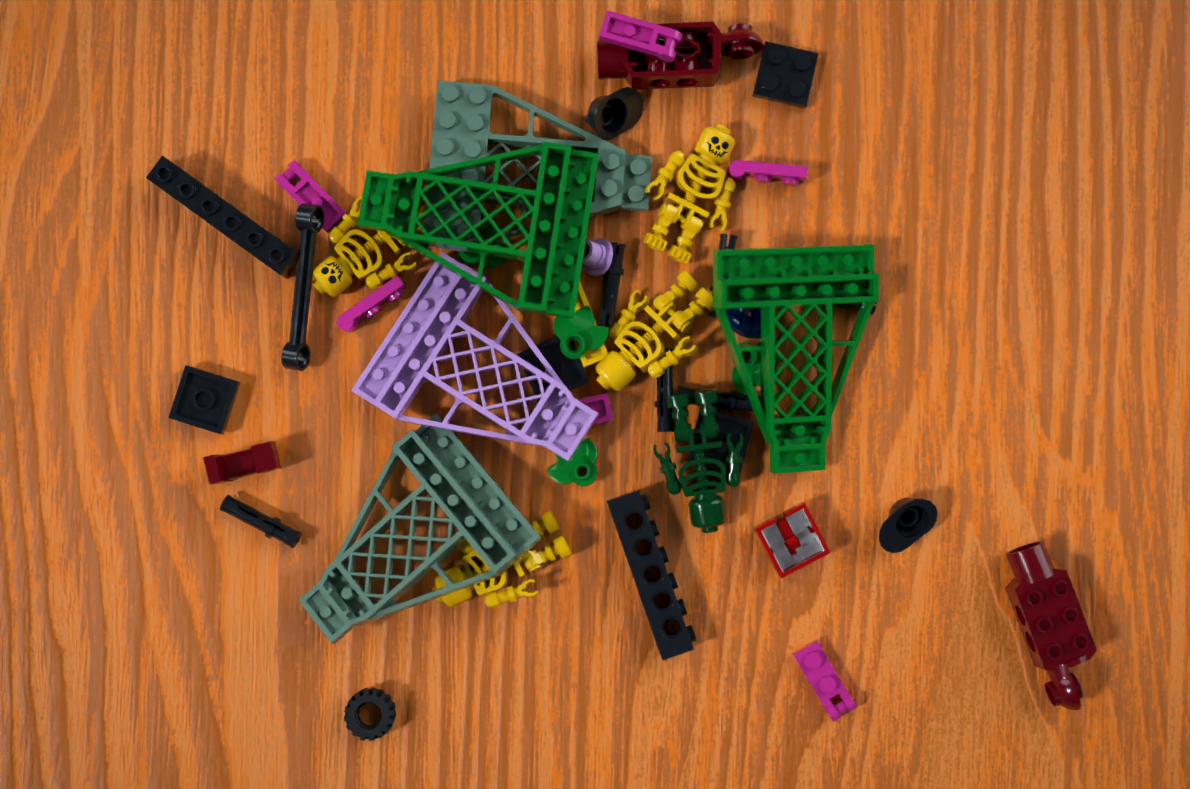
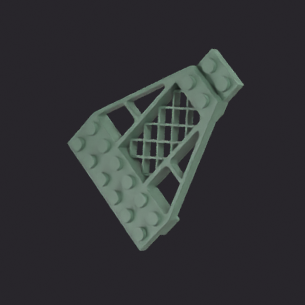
M438 80L429 169L491 156L500 149L510 152L508 147L528 148L542 145L544 142L569 145L574 150L599 153L595 189H593L592 196L594 197V202L591 203L589 217L598 214H608L618 210L648 212L650 192L645 193V188L651 182L652 156L626 154V150L602 140L493 85ZM494 97H498L530 113L527 135L515 136L493 134L490 132L492 101ZM534 117H539L585 141L535 137L533 135ZM488 145H495V147L488 152ZM539 154L534 155L538 162L528 170L518 159L507 161L500 167L499 175L510 187H516L526 177L537 187V181L531 173L540 167L541 156ZM515 163L523 174L512 182L503 171ZM487 166L442 176L490 183L493 180L494 173L486 178ZM436 186L427 193L426 198L434 206L445 196L439 187ZM445 188L448 194H451L453 191L456 190ZM466 191L453 198V201L460 210L473 202ZM472 192L477 199L483 195V193ZM494 195L481 203L482 206L484 203L501 205ZM500 196L505 203L512 199ZM521 199L511 205L521 207V216L526 213L527 206ZM529 201V203H530V204L532 205V207H533V206H534V201ZM450 202L436 210L444 222L457 214ZM476 206L466 213L465 217L474 226L482 220V212ZM433 213L424 219V229L427 233L441 225ZM461 217L448 226L456 238L469 229ZM524 220V221L521 222L520 224L523 226V228H524V229L526 230V232L529 234V232H530V226L525 227V220ZM481 227L476 230L479 236L481 234ZM445 229L434 236L452 239ZM518 229L508 232L504 236L510 241L524 235ZM473 233L462 240L480 244ZM499 238L491 246L503 243V240Z
M435 413L428 420L442 422L443 418L438 413ZM422 425L416 431L410 430L391 447L393 451L333 563L326 568L320 581L299 599V602L331 643H337L356 625H364L498 577L542 539L539 533L453 431ZM401 459L421 485L398 506L393 508L381 492L397 462ZM379 499L389 513L355 542L375 503ZM420 501L432 502L430 517L417 516ZM438 505L449 518H436ZM412 509L411 516H404ZM399 520H411L409 536L396 535ZM417 521H430L428 537L415 536ZM436 522L449 523L447 538H434ZM456 526L459 531L454 535V528ZM388 529H390V535L384 534ZM378 538L389 539L388 555L375 554ZM396 539L408 540L407 556L394 555ZM415 540L428 541L426 557L413 556ZM467 540L489 566L490 571L454 583L442 569L441 562ZM434 542H446L433 553ZM369 547V553H362ZM358 556L368 557L367 573L354 572L355 561ZM375 558H387L386 575L373 574ZM394 559L406 560L405 576L392 575ZM413 560L424 561L412 572ZM433 569L437 571L447 584L442 589L396 604L400 597ZM357 576L366 577L365 586ZM373 577L385 578L383 595L371 594ZM392 579L403 580L390 591ZM374 598L382 599L377 603V601Z

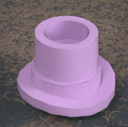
M598 238L593 241L586 239L582 267L585 272L592 276L603 275L612 263L613 247L606 239Z

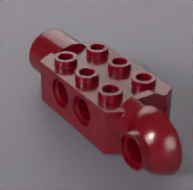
M713 21L662 23L657 25L675 29L682 33L681 41L675 47L676 56L673 62H666L653 55L597 40L599 80L626 79L629 86L636 90L714 87L719 79L721 56H729L732 59H747L762 51L764 45L761 38L753 32L752 26L746 23L729 26L727 33H721ZM658 38L657 44L664 46L666 41Z
M1044 541L1015 548L1006 553L1014 578L1005 589L1034 666L1048 672L1050 682L1045 683V690L1054 707L1061 705L1066 709L1080 710V699L1083 698L1082 688L1076 676L1070 673L1068 668L1091 659L1096 653L1097 648L1067 570L1054 569Z

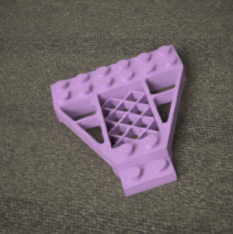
M441 252L439 255L474 277L478 276L477 271L465 264H461L447 254ZM435 262L351 391L401 422L543 447L569 462L599 414L572 396L503 301L494 297L509 318L496 339L491 340L464 323L484 290ZM483 276L482 281L492 286L488 279ZM513 325L543 364L545 372H542L501 346V342ZM468 336L471 350L455 353L452 339ZM472 337L487 346L474 349ZM449 345L451 354L442 356ZM491 350L494 365L478 368L476 353ZM495 351L511 361L497 363ZM472 355L475 369L459 372L456 358ZM452 359L455 373L440 377L437 362ZM515 365L517 379L502 383L499 368ZM519 366L534 376L521 378ZM433 368L435 370L436 377L430 374ZM495 369L498 384L483 387L480 372ZM476 374L479 388L463 392L460 377ZM457 378L459 392L442 381ZM538 380L541 394L525 398L522 383ZM542 380L549 384V387L545 392ZM427 381L455 397V403L442 422L404 415L422 385ZM519 384L522 399L506 402L503 387ZM499 388L502 403L487 406L484 392ZM480 393L483 407L466 396ZM540 399L529 416L526 402ZM523 403L526 418L510 421L507 406ZM466 404L506 429V433L502 434L449 423L459 407ZM504 408L506 421L489 410ZM525 423L521 430H518L517 428L512 426L516 424Z

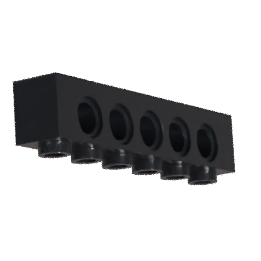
M163 155L146 178L279 275L287 279L296 268L298 259L296 251Z
M635 490L607 500L662 661L694 650L692 642L697 641L692 625L686 626L683 616L687 615L683 600L676 599L674 589H677L678 585L673 572L668 574L664 565L669 560L664 546L658 547L655 537L660 534L655 520L649 521L646 510L651 508L646 494L640 495L639 490ZM638 513L641 515L642 523L638 528H630L626 524L629 514ZM642 539H646L651 543V550L644 555L639 554L635 549L636 543ZM649 566H657L660 569V576L658 579L650 581L645 577V570ZM660 592L667 593L670 598L669 603L664 607H659L654 603V597ZM668 619H675L679 623L678 629L673 633H668L663 629V625Z

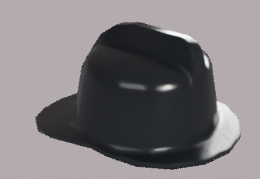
M625 87L610 95L597 97L591 102L584 121L596 131L602 140L609 141L614 139L616 136L631 129L641 118L643 111L642 96L635 88Z
M908 497L896 501L889 511V517L884 521L879 531L881 547L891 553L902 552L933 528L938 515L936 506L931 501L923 498L914 499Z

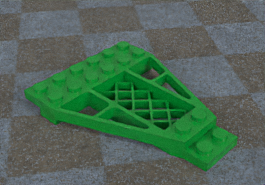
M544 142L542 145L418 172L407 171L390 174L366 170L357 226L359 228L387 232L391 237L518 311L574 319L599 153L574 150L569 145ZM538 154L541 155L536 190L498 185L501 162ZM496 164L492 183L442 176ZM437 186L445 198L432 206L425 194ZM445 188L456 190L453 191L451 194H448ZM466 191L473 202L460 210L453 201V198ZM472 192L483 193V195L477 199ZM494 195L501 204V207L488 214L481 203ZM500 196L512 199L505 203ZM423 199L429 209L419 215ZM521 199L529 211L517 219L509 207ZM529 201H534V206H533V207H532V205L529 203ZM450 202L457 214L444 222L436 210ZM477 206L485 218L472 226L465 217V214ZM505 210L513 222L503 230H500L492 219ZM433 213L441 225L427 233L420 222ZM532 215L530 232L528 234L520 223ZM461 217L469 229L456 238L448 226ZM489 222L497 234L484 242L476 230ZM417 226L424 235L416 234ZM517 226L525 238L512 246L504 235ZM445 229L452 239L434 236ZM473 233L480 244L462 240ZM501 238L508 248L491 246V244ZM528 242L527 251L518 250ZM437 247L479 254L481 258L478 276L474 277L428 250V248ZM488 256L524 262L518 300L510 298L482 281L485 260Z
M872 244L713 250V307L765 442L770 444V472L773 474L826 470V441L831 430V417L874 302H879V274L874 273V245ZM862 302L863 304L849 340H832V304ZM793 305H806L799 314L791 307ZM760 307V342L756 345H738L726 315V309ZM813 309L818 314V320L810 327L803 319ZM787 310L794 319L784 328L777 320ZM800 323L807 333L797 342L790 333ZM775 327L781 332V334L776 338V340ZM813 337L817 341V349L810 355L803 347ZM787 338L794 347L784 357L777 348ZM846 346L832 383V347ZM760 350L761 352L760 401L741 354L743 351ZM800 351L807 360L797 370L790 361ZM775 355L781 360V362L776 367ZM813 365L817 369V376L810 383L803 374ZM787 366L794 375L784 385L777 376ZM800 379L807 387L797 398L790 389ZM775 383L781 388L776 395ZM813 392L817 397V403L809 410L803 402ZM787 394L794 402L783 412L777 404ZM798 407L804 411L803 413H794Z

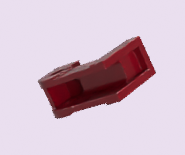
M275 441L254 445L250 449L230 454H214L203 457L210 485L222 484L233 479L281 469Z

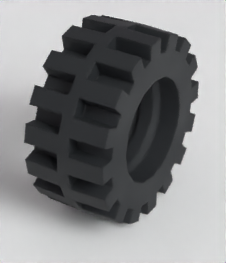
M372 687L370 689L365 688L357 692L348 701L344 710V722L346 721V727L353 732L352 735L354 737L358 736L360 740L364 741L366 739L373 741L383 737L393 726L396 717V706L391 700L392 697L389 694H385L384 690H377ZM371 702L379 706L382 713L379 723L366 725L361 721L359 710L363 704Z

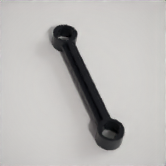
M306 203L299 205L295 216L296 226L300 230L290 338L289 342L285 344L281 355L284 368L304 371L310 361V348L306 344L313 265L316 236L324 224L323 208L320 205Z

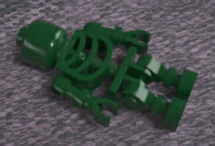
M713 388L694 392L695 403L702 405L699 411L703 415L704 421L700 423V428L692 429V425L687 424L686 417L689 416L688 410H685V406L690 405L689 393L669 394L666 398L668 408H674L671 414L672 418H675L676 427H674L675 442L689 441L687 444L675 445L676 453L694 451V458H690L680 465L678 470L679 478L677 479L675 473L677 467L671 461L669 443L666 440L664 442L667 446L665 457L656 450L657 445L654 444V454L661 463V467H659L660 472L665 475L666 486L670 494L677 495L682 488L686 497L694 496L688 503L691 524L696 528H701L702 533L718 531V526L724 524L727 519L724 498L716 495V493L726 490V482L731 487H736L740 483L739 463H742L740 448L743 445V435L741 432L739 433L740 440L733 447L734 444L730 442L731 433H727L726 442L729 455H726L725 460L728 462V472H726L723 461L713 456H705L706 451L704 450L722 447L721 439L706 440L720 436L718 422H715L714 413L717 412L716 406H713L712 403L718 401L717 390ZM701 434L702 441L694 442L693 435ZM706 463H714L718 465L721 470L719 471L714 468H708V465ZM694 464L696 465L695 470L690 471L686 475H684V472L688 467ZM708 475L717 476L720 480L709 479ZM697 477L698 480L687 484L689 480Z

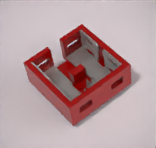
M803 502L782 512L783 518L777 521L775 518H770L753 527L779 578H783L831 553L807 506Z

